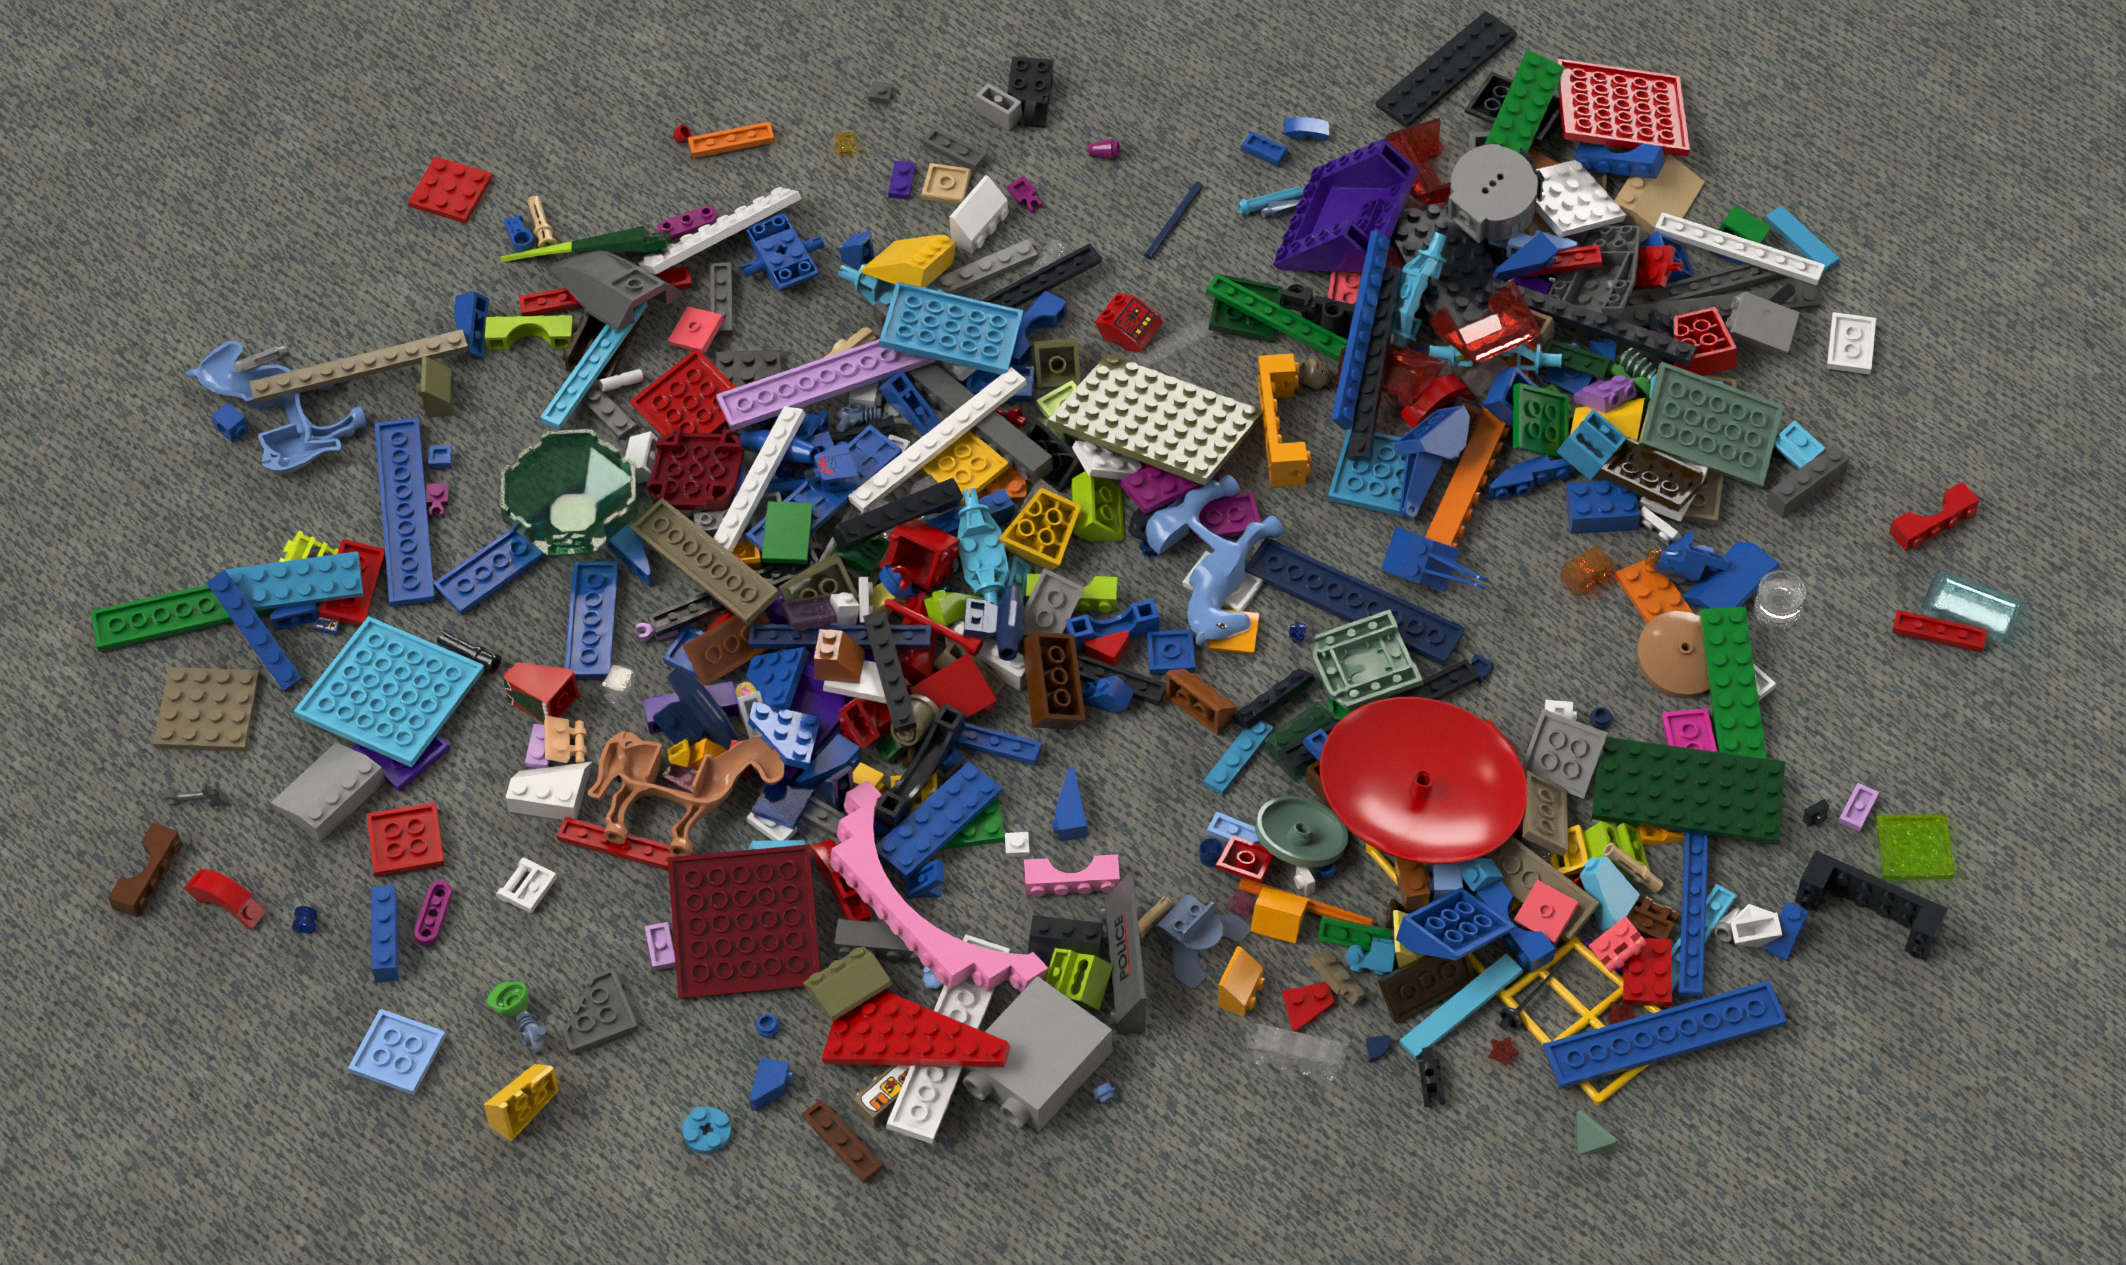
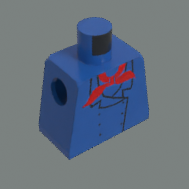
M846 442L814 456L815 468L804 471L807 484L820 481L825 492L860 487L859 474Z

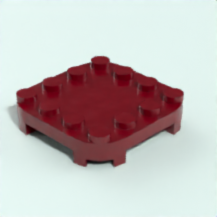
M674 428L673 433L666 435L662 440L658 438L656 443L657 454L651 478L646 481V488L654 505L663 498L677 510L711 511L725 510L730 507V502L736 494L744 460L742 443L737 436L732 434L731 430L723 429L722 434L683 433L681 428Z

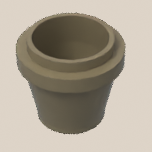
M909 695L917 723L916 728L895 733L893 724H891L892 736L902 745L911 746L926 738L933 725V720L939 713L936 704L923 695Z

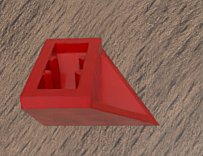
M855 698L838 710L841 728L861 749L881 736L878 728L876 701Z

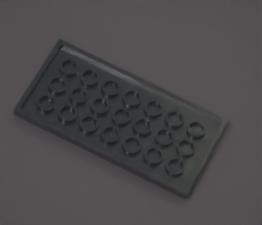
M1448 201L1403 209L1390 237V241L1403 266L1420 255L1418 253L1419 249L1423 251L1428 250L1434 232L1447 236L1440 253L1441 257L1447 261L1446 263L1443 262L1438 280L1428 277L1427 288L1421 295V300L1441 338L1508 327L1504 323V319L1512 306L1483 296L1484 289L1497 268L1483 242L1478 243L1448 218Z

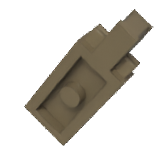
M1328 949L1310 956L1309 963L1337 995H1344L1352 1006L1360 1003L1365 993Z

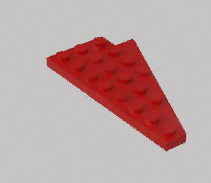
M883 990L833 1021L821 1059L824 1064L1005 1067L1010 1046L1005 1040Z

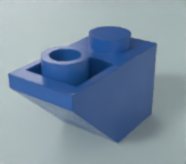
M1118 676L1088 682L1082 688L1083 704L1110 713L1126 710L1134 694V691Z

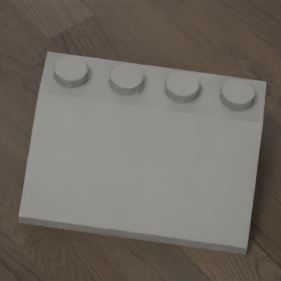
M336 742L271 802V805L318 842H321L385 782L381 766L366 755Z

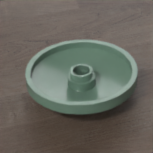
M1284 796L1268 801L1259 810L1255 822V832L1260 843L1277 858L1297 866L1322 867L1332 864L1343 855L1348 842L1347 828L1334 811L1317 801L1304 797Z

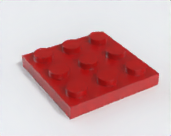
M435 156L409 199L408 205L414 209L466 224L493 178L492 173Z
M436 802L366 814L375 877L445 866Z

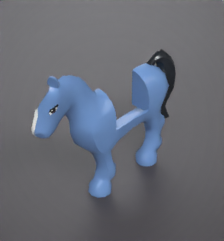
M1225 475L1219 481L1210 480L1201 489L1189 491L1185 496L1147 514H1144L1138 508L1133 513L1129 522L1128 532L1133 537L1148 542L1149 546L1159 555L1188 535L1189 527L1214 550L1213 553L1196 566L1189 579V584L1192 587L1194 586L1189 601L1187 615L1192 631L1197 633V645H1201L1206 639L1231 638L1249 630L1251 624L1247 614L1243 612H1228L1222 610L1221 607L1226 598L1244 580L1245 560L1252 546L1265 538H1278L1285 532L1281 522L1271 515L1262 523L1251 522L1248 524L1243 535L1238 541L1233 543L1212 533L1200 523L1199 513L1207 503L1223 496L1232 498L1240 492L1238 483L1231 475Z

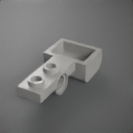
M780 491L763 494L745 529H752L766 517L768 501L782 502ZM729 508L693 514L695 524L708 535L716 534Z

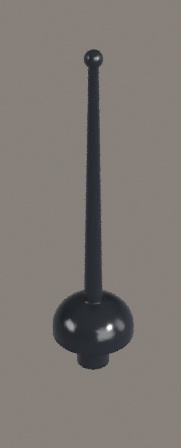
M1563 959L1516 1009L1505 1007L1500 1011L1502 1021L1498 1025L1502 1030H1506L1509 1026L1517 1029L1521 1025L1522 1018L1519 1012L1561 966L1567 963V959Z

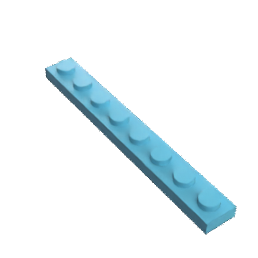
M647 301L633 308L634 323L624 329L617 331L607 324L541 415V423L561 430L648 306Z

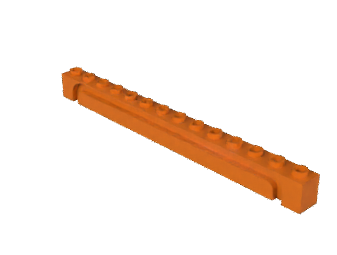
M1519 335L1517 336L1515 341H1520L1537 351L1536 345L1526 342ZM1540 347V351L1544 353L1545 349ZM1514 353L1513 356H1508L1502 370L1517 367V353ZM1521 355V364L1534 365V361ZM1521 370L1530 380L1533 381V377L1531 376L1533 373H1535L1534 370ZM1486 408L1483 410L1484 414L1468 442L1425 536L1456 548L1458 546V543H1456L1457 539H1462L1464 535L1465 521L1469 522L1472 517L1473 509L1471 508L1473 504L1477 505L1481 495L1479 490L1480 488H1485L1487 484L1488 471L1492 472L1496 463L1494 457L1495 455H1500L1503 448L1502 440L1503 438H1508L1511 426L1497 419Z

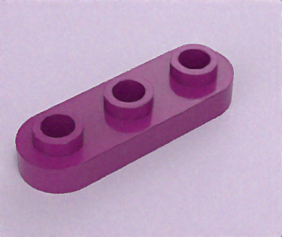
M703 206L660 222L657 225V231L671 232L672 239L674 240L697 232L704 225L710 224L711 226L715 224L718 219L717 211L711 206Z
M435 881L428 888L414 928L416 941L421 945H431L439 937L453 895L451 886L446 881ZM439 893H444V896L438 897L437 895ZM432 913H437V916L431 917L430 915ZM426 933H430V934H431V935L428 936V937H424V936H423V935L426 934Z

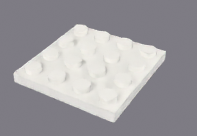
M1576 160L1536 169L1540 170L1544 177L1542 201L1539 202L1537 199L1536 212L1559 238L1624 221L1626 217L1624 211L1618 204L1613 203L1614 200L1588 171L1582 167V164Z

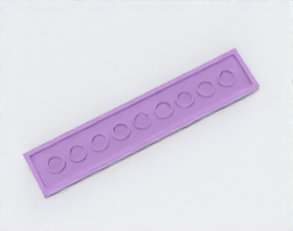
M878 339L716 394V397L731 431L778 416L784 406L801 408L892 377L901 370L904 373L937 360L878 347L880 340Z

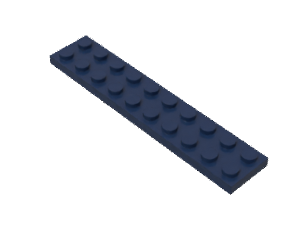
M1270 538L1263 540L1245 567V572L1262 579L1263 583L1350 623L1390 609L1406 649L1445 666L1465 634L1466 628Z

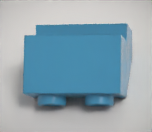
M1593 409L1561 445L1557 453L1591 480L1627 437Z

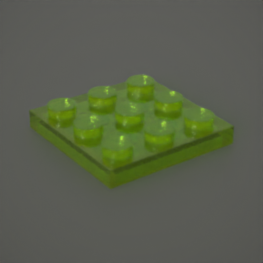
M1946 814L1876 815L1875 824L1883 880L1954 879L1955 871Z

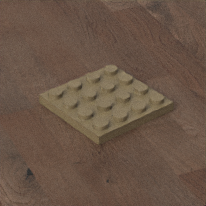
M169 667L154 738V747L246 752L260 677L259 670Z

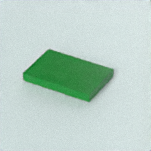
M768 501L762 562L807 564L813 503Z

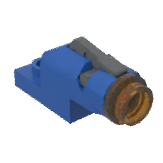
M1683 544L1680 552L1658 547L1655 549L1650 548L1645 564L1657 573L1681 584L1685 580H1699L1705 565L1713 571H1719V569L1727 571L1729 561L1723 555Z

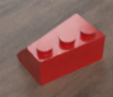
M1716 307L1674 316V339L1697 346L1689 366L1674 362V366L1700 376L1737 368V348Z

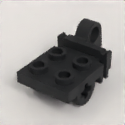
M1012 56L1008 95L1021 101V107L1025 108V126L1046 128L1049 97L1053 82V59Z
M1292 284L1287 290H1283L1282 307L1302 312L1303 318L1340 337H1349L1355 305L1317 295L1313 298V289L1304 288L1300 284Z

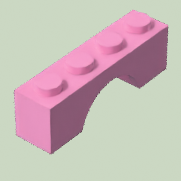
M1118 854L1094 856L1091 864L1083 871L1077 873H1064L1055 869L1048 858L1024 860L1026 895L1041 897L1044 894L1063 896L1076 892L1089 894L1094 891L1111 893L1120 883Z

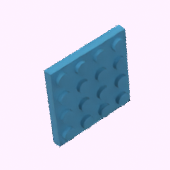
M1351 427L1346 433L1328 493V501L1401 516L1399 506L1406 457L1398 454L1394 443L1402 437L1375 432L1371 460L1350 461L1347 454Z

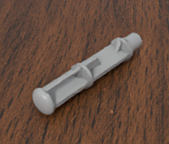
M285 346L272 347L266 351L236 361L233 368L236 373L241 374L260 365L280 359L281 355L287 353V348Z

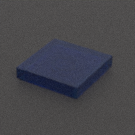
M783 777L775 785L766 784L752 808V814L794 830L815 794L814 789Z

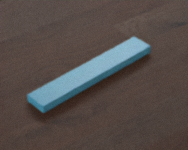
M1718 884L1715 885L1706 898L1705 944L1713 934L1716 923L1724 918L1737 898L1736 894ZM1680 938L1671 949L1672 992L1679 984Z
M1506 953L1400 1039V1044L1415 1060L1423 1055L1422 1048L1434 1046L1523 973V969Z

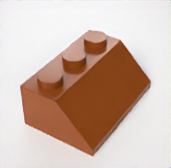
M1184 668L1169 670L1166 673V698L1218 736L1233 722L1232 716L1236 713L1234 703L1219 695L1212 686H1207L1200 681L1196 674L1190 673Z

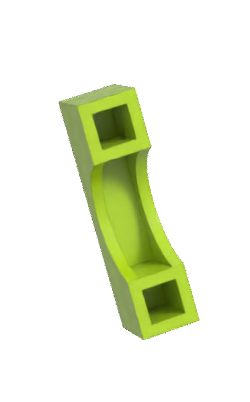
M573 316L486 317L485 342L487 350H509L516 340L525 336L541 337L550 344L552 349H568L575 331Z
M1027 574L1026 604L1041 574ZM1095 576L1092 582L1084 587L1085 589L1075 610L1080 612L1088 610L1103 613L1116 611L1117 577Z

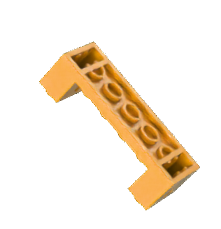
M1294 354L1263 355L1258 357L1257 382L1261 410H1263L1262 422L1270 487L1306 485V477H1310L1309 464H1311L1310 450L1306 451L1305 442L1282 443V437L1278 431L1280 430V421L1276 415L1278 411L1277 399L1274 398L1294 397L1295 388H1299V363L1294 362Z

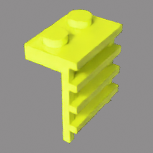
M299 530L293 541H287L283 549L286 555L284 559L280 558L278 562L306 559L312 546L320 549L317 557L323 556L324 552L331 555L338 554L339 549L335 548L334 550L328 547L327 543L323 542L322 544L312 536L309 538Z

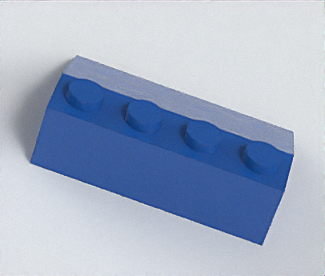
M1459 888L1404 916L1396 940L1413 953L1458 960L1513 931L1515 926L1466 890Z

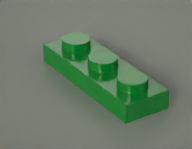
M1323 915L1318 940L1348 947L1359 945L1363 950L1370 951L1373 937L1391 939L1392 930Z

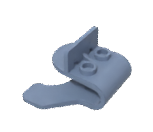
M1186 895L1154 927L1158 938L1172 949L1174 977L1189 989L1198 987L1206 978V973L1200 968L1197 961L1199 951L1213 948L1220 942L1221 938H1227L1235 943H1240L1250 934L1251 929L1250 925L1238 915H1217L1214 902H1210L1205 906L1190 895Z

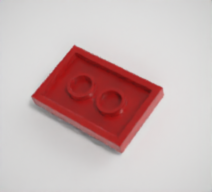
M1644 938L1647 944L1640 949L1641 952L1637 955L1633 954L1623 962L1625 964L1623 966V1004L1671 1007V939Z

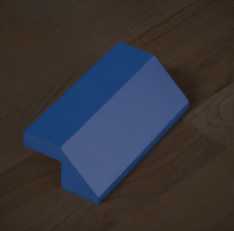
M1737 542L1724 555L1729 561L1727 571L1721 569L1719 571L1709 570L1683 598L1687 604L1701 605L1704 609L1740 607L1780 565L1754 543Z

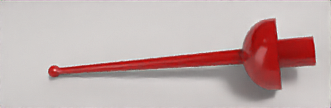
M998 408L994 410L1006 417V420L1011 424L1015 423L1022 427H1025L1027 424V419L1023 418L1022 409L1013 408L1008 413Z

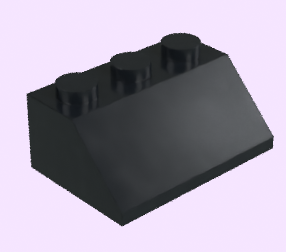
M1036 418L1027 431L1026 436L1052 456L1053 470L1042 479L1057 493H1060L1071 485L1072 479L1083 473L1085 469L1072 449L1075 440L1064 432L1048 427L1047 418Z
M1033 915L1028 954L1034 952L1048 969L1055 948L1072 950L1078 954L1094 955L1100 958L1103 943V923Z

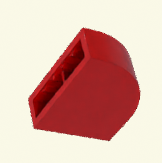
M970 653L965 654L910 688L913 694L923 695L932 700L939 711L944 704H947L964 712L965 717L973 715L980 710H983L985 713L995 707L994 702L997 701L996 695Z

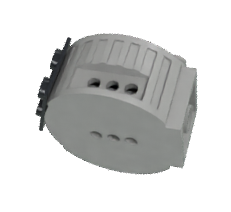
M1499 144L1476 147L1464 154L1453 169L1451 192L1448 201V218L1478 243H1481L1485 238L1488 241L1511 238L1522 232L1533 219L1537 199L1539 202L1542 201L1544 177L1541 171L1536 170L1533 166L1534 162L1530 154H1526L1522 148H1520L1519 154Z

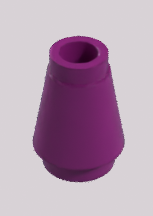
M1109 139L1089 144V156L1114 160V157L1120 156L1119 141Z

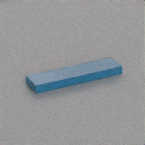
M1780 206L1765 216V221L1809 260L1824 264L1823 273L1839 263L1840 258L1784 207Z

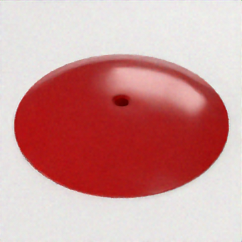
M1395 697L1366 704L1349 713L1333 728L1322 749L1319 765L1320 780L1325 797L1334 813L1358 838L1370 846L1400 859L1436 865L1462 863L1477 859L1504 844L1514 834L1525 813L1528 797L1527 780L1522 764L1513 748L1487 722L1465 709L1446 702L1420 697Z

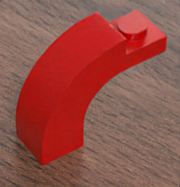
M1447 374L1423 387L1409 401L1400 416L1414 428L1436 410L1455 402L1458 396L1470 400L1474 394L1468 389L1469 386L1464 381L1458 380L1453 374Z
M208 869L198 870L183 888L199 903L211 902L222 907L249 930L253 929L266 912L251 898L252 894L248 890L216 871Z

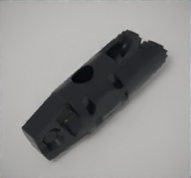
M1432 1047L1422 1048L1423 1061L1418 1062L1424 1107H1430V1092H1438V1102L1440 1105H1444L1446 1102L1440 1059H1434Z

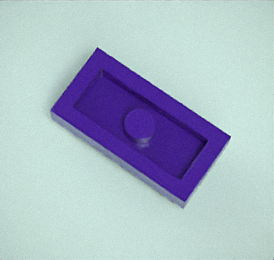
M895 161L888 198L910 199L916 163Z

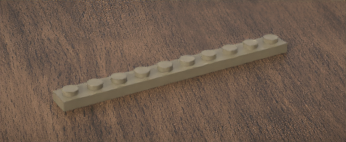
M463 329L249 381L256 404L422 363V357L434 360L467 352L468 346Z

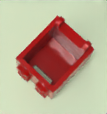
M917 518L895 527L894 531L889 534L890 544L885 560L880 563L881 568L886 564L892 568L903 566L910 571L912 583L927 590L951 577L953 561L957 558L960 548H958L960 539Z

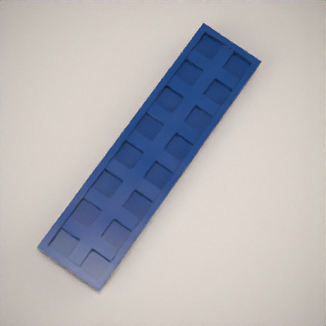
M872 425L866 427L847 444L859 474L860 486L902 454V449ZM805 481L783 502L813 503L811 536L849 502L848 495L857 488L825 492L820 481L807 484V481ZM766 517L746 533V539L762 552Z

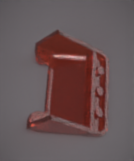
M1513 279L1508 280L1498 292L1493 293L1489 297L1488 309L1492 313L1457 327L1445 306L1429 321L1434 331L1441 338L1474 363L1483 362L1533 341L1540 334V327Z
M1390 343L1382 391L1397 395L1399 405L1411 407L1412 404L1418 402L1445 367V360ZM1346 347L1342 348L1340 352V359L1336 382L1338 383L1340 380Z

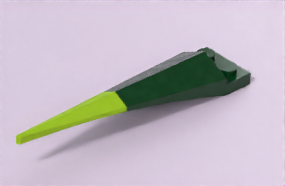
M644 226L505 255L500 258L501 262L540 255L579 251L650 252L667 248L673 239L671 232L665 233L664 230L653 232L652 236H650L649 231Z

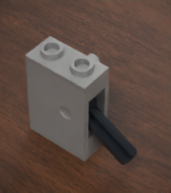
M1787 283L1769 300L1748 292L1735 296L1731 303V308L1733 309L1731 316H1729L1725 324L1731 338L1777 356L1788 353L1800 312L1782 305L1796 293L1795 287Z

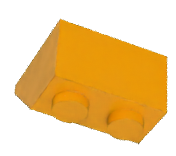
M1237 946L1219 982L1218 1007L1245 1017L1247 1010L1251 1011L1256 1002V997L1254 996L1257 990L1261 991L1263 989L1266 978L1263 977V967L1242 947Z

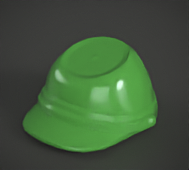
M521 981L504 982L497 985L491 991L486 1003L496 1012L514 1018L520 1012L527 1010L529 1006L528 990Z

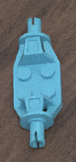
M1437 232L1433 233L1434 235L1428 250L1423 251L1419 249L1418 253L1420 255L1402 269L1392 329L1395 337L1388 353L1401 359L1406 342L1417 340L1415 336L1422 320L1413 316L1420 306L1421 295L1427 288L1428 277L1438 280L1443 262L1446 263L1447 261L1440 255L1447 236Z
M863 264L859 271L845 265L840 267L842 271L839 270L838 278L854 282V291L861 293L872 306L878 301L887 307L890 306L895 284L861 273V269L867 264ZM932 283L926 287L927 289L944 292V290H938ZM867 286V287L871 288V289H872V292L869 291V290H867V289L864 288V287Z
M1453 338L1450 347L1430 345L1429 359L1449 360L1451 362V369H1454L1455 365L1473 367L1474 350H1478L1480 355H1491L1492 351L1500 352V356H1513L1514 353H1517V367L1520 370H1534L1535 374L1538 375L1541 366L1561 368L1562 354L1542 353L1540 351L1541 344H1537V351L1520 341L1475 338L1456 346V339ZM1470 351V361L1457 360L1458 355ZM1521 355L1534 361V365L1521 364Z
M970 488L971 497L968 489L963 491L966 507L961 509L958 514L960 524L957 538L960 539L958 547L960 548L959 552L965 581L974 590L975 596L984 597L986 601L998 607V596L1003 593L1005 583L1010 574L1005 547L998 541L1002 532L989 514V507L979 504L977 489Z

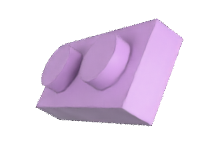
M534 724L525 766L546 768L549 767L550 760L545 759L544 725Z
M1857 783L1838 823L1860 832L1878 798L1879 792Z
M668 922L645 926L653 971L676 967Z

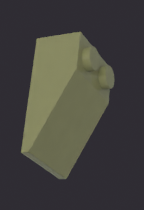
M835 554L815 563L779 586L797 625H805L826 614L831 594L846 592L852 593L855 599L859 597L840 557Z

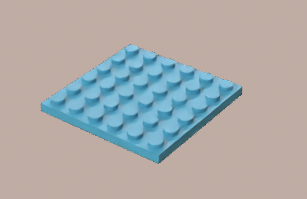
M368 616L296 707L294 715L301 720L412 767L484 673L485 668L484 665Z

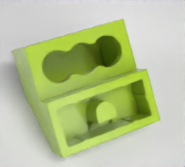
M1600 821L1583 832L1589 859L1605 857L1603 855L1604 848L1609 843H1614L1615 846L1639 864L1646 865L1649 868L1638 828L1624 822L1616 827ZM1610 860L1623 876H1630L1628 872Z
M1055 948L1045 982L1081 1008L1099 1010L1113 965L1094 955L1078 954L1072 950Z

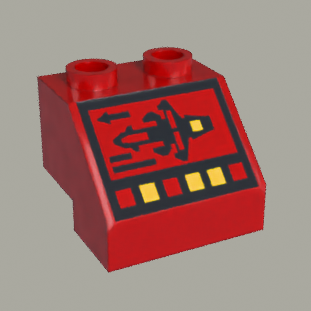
M1117 293L1097 318L1095 324L1103 340L1121 343L1124 350L1141 353L1163 322L1156 311L1136 296Z

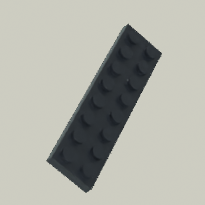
M1485 11L1378 99L1376 107L1405 128H1408L1516 38L1517 32Z

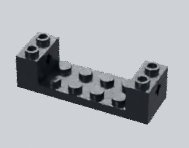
M1815 850L1800 879L1795 902L1802 908L1817 912L1826 892L1831 891L1835 896L1849 899L1859 907H1867L1876 911L1882 917L1892 918L1904 927H1911L1904 951L1916 959L1921 958L1926 961L1941 933L1948 908L1817 850Z

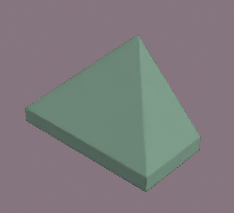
M1579 1110L1575 1119L1577 1152L1579 1154L1613 1153L1618 1139L1583 1111Z

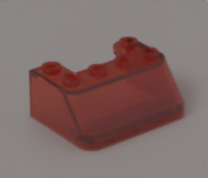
M1440 118L1391 132L1385 137V140L1419 169L1409 193L1413 198L1426 205L1449 201L1451 182L1442 185L1428 161L1442 154L1443 146L1439 140Z

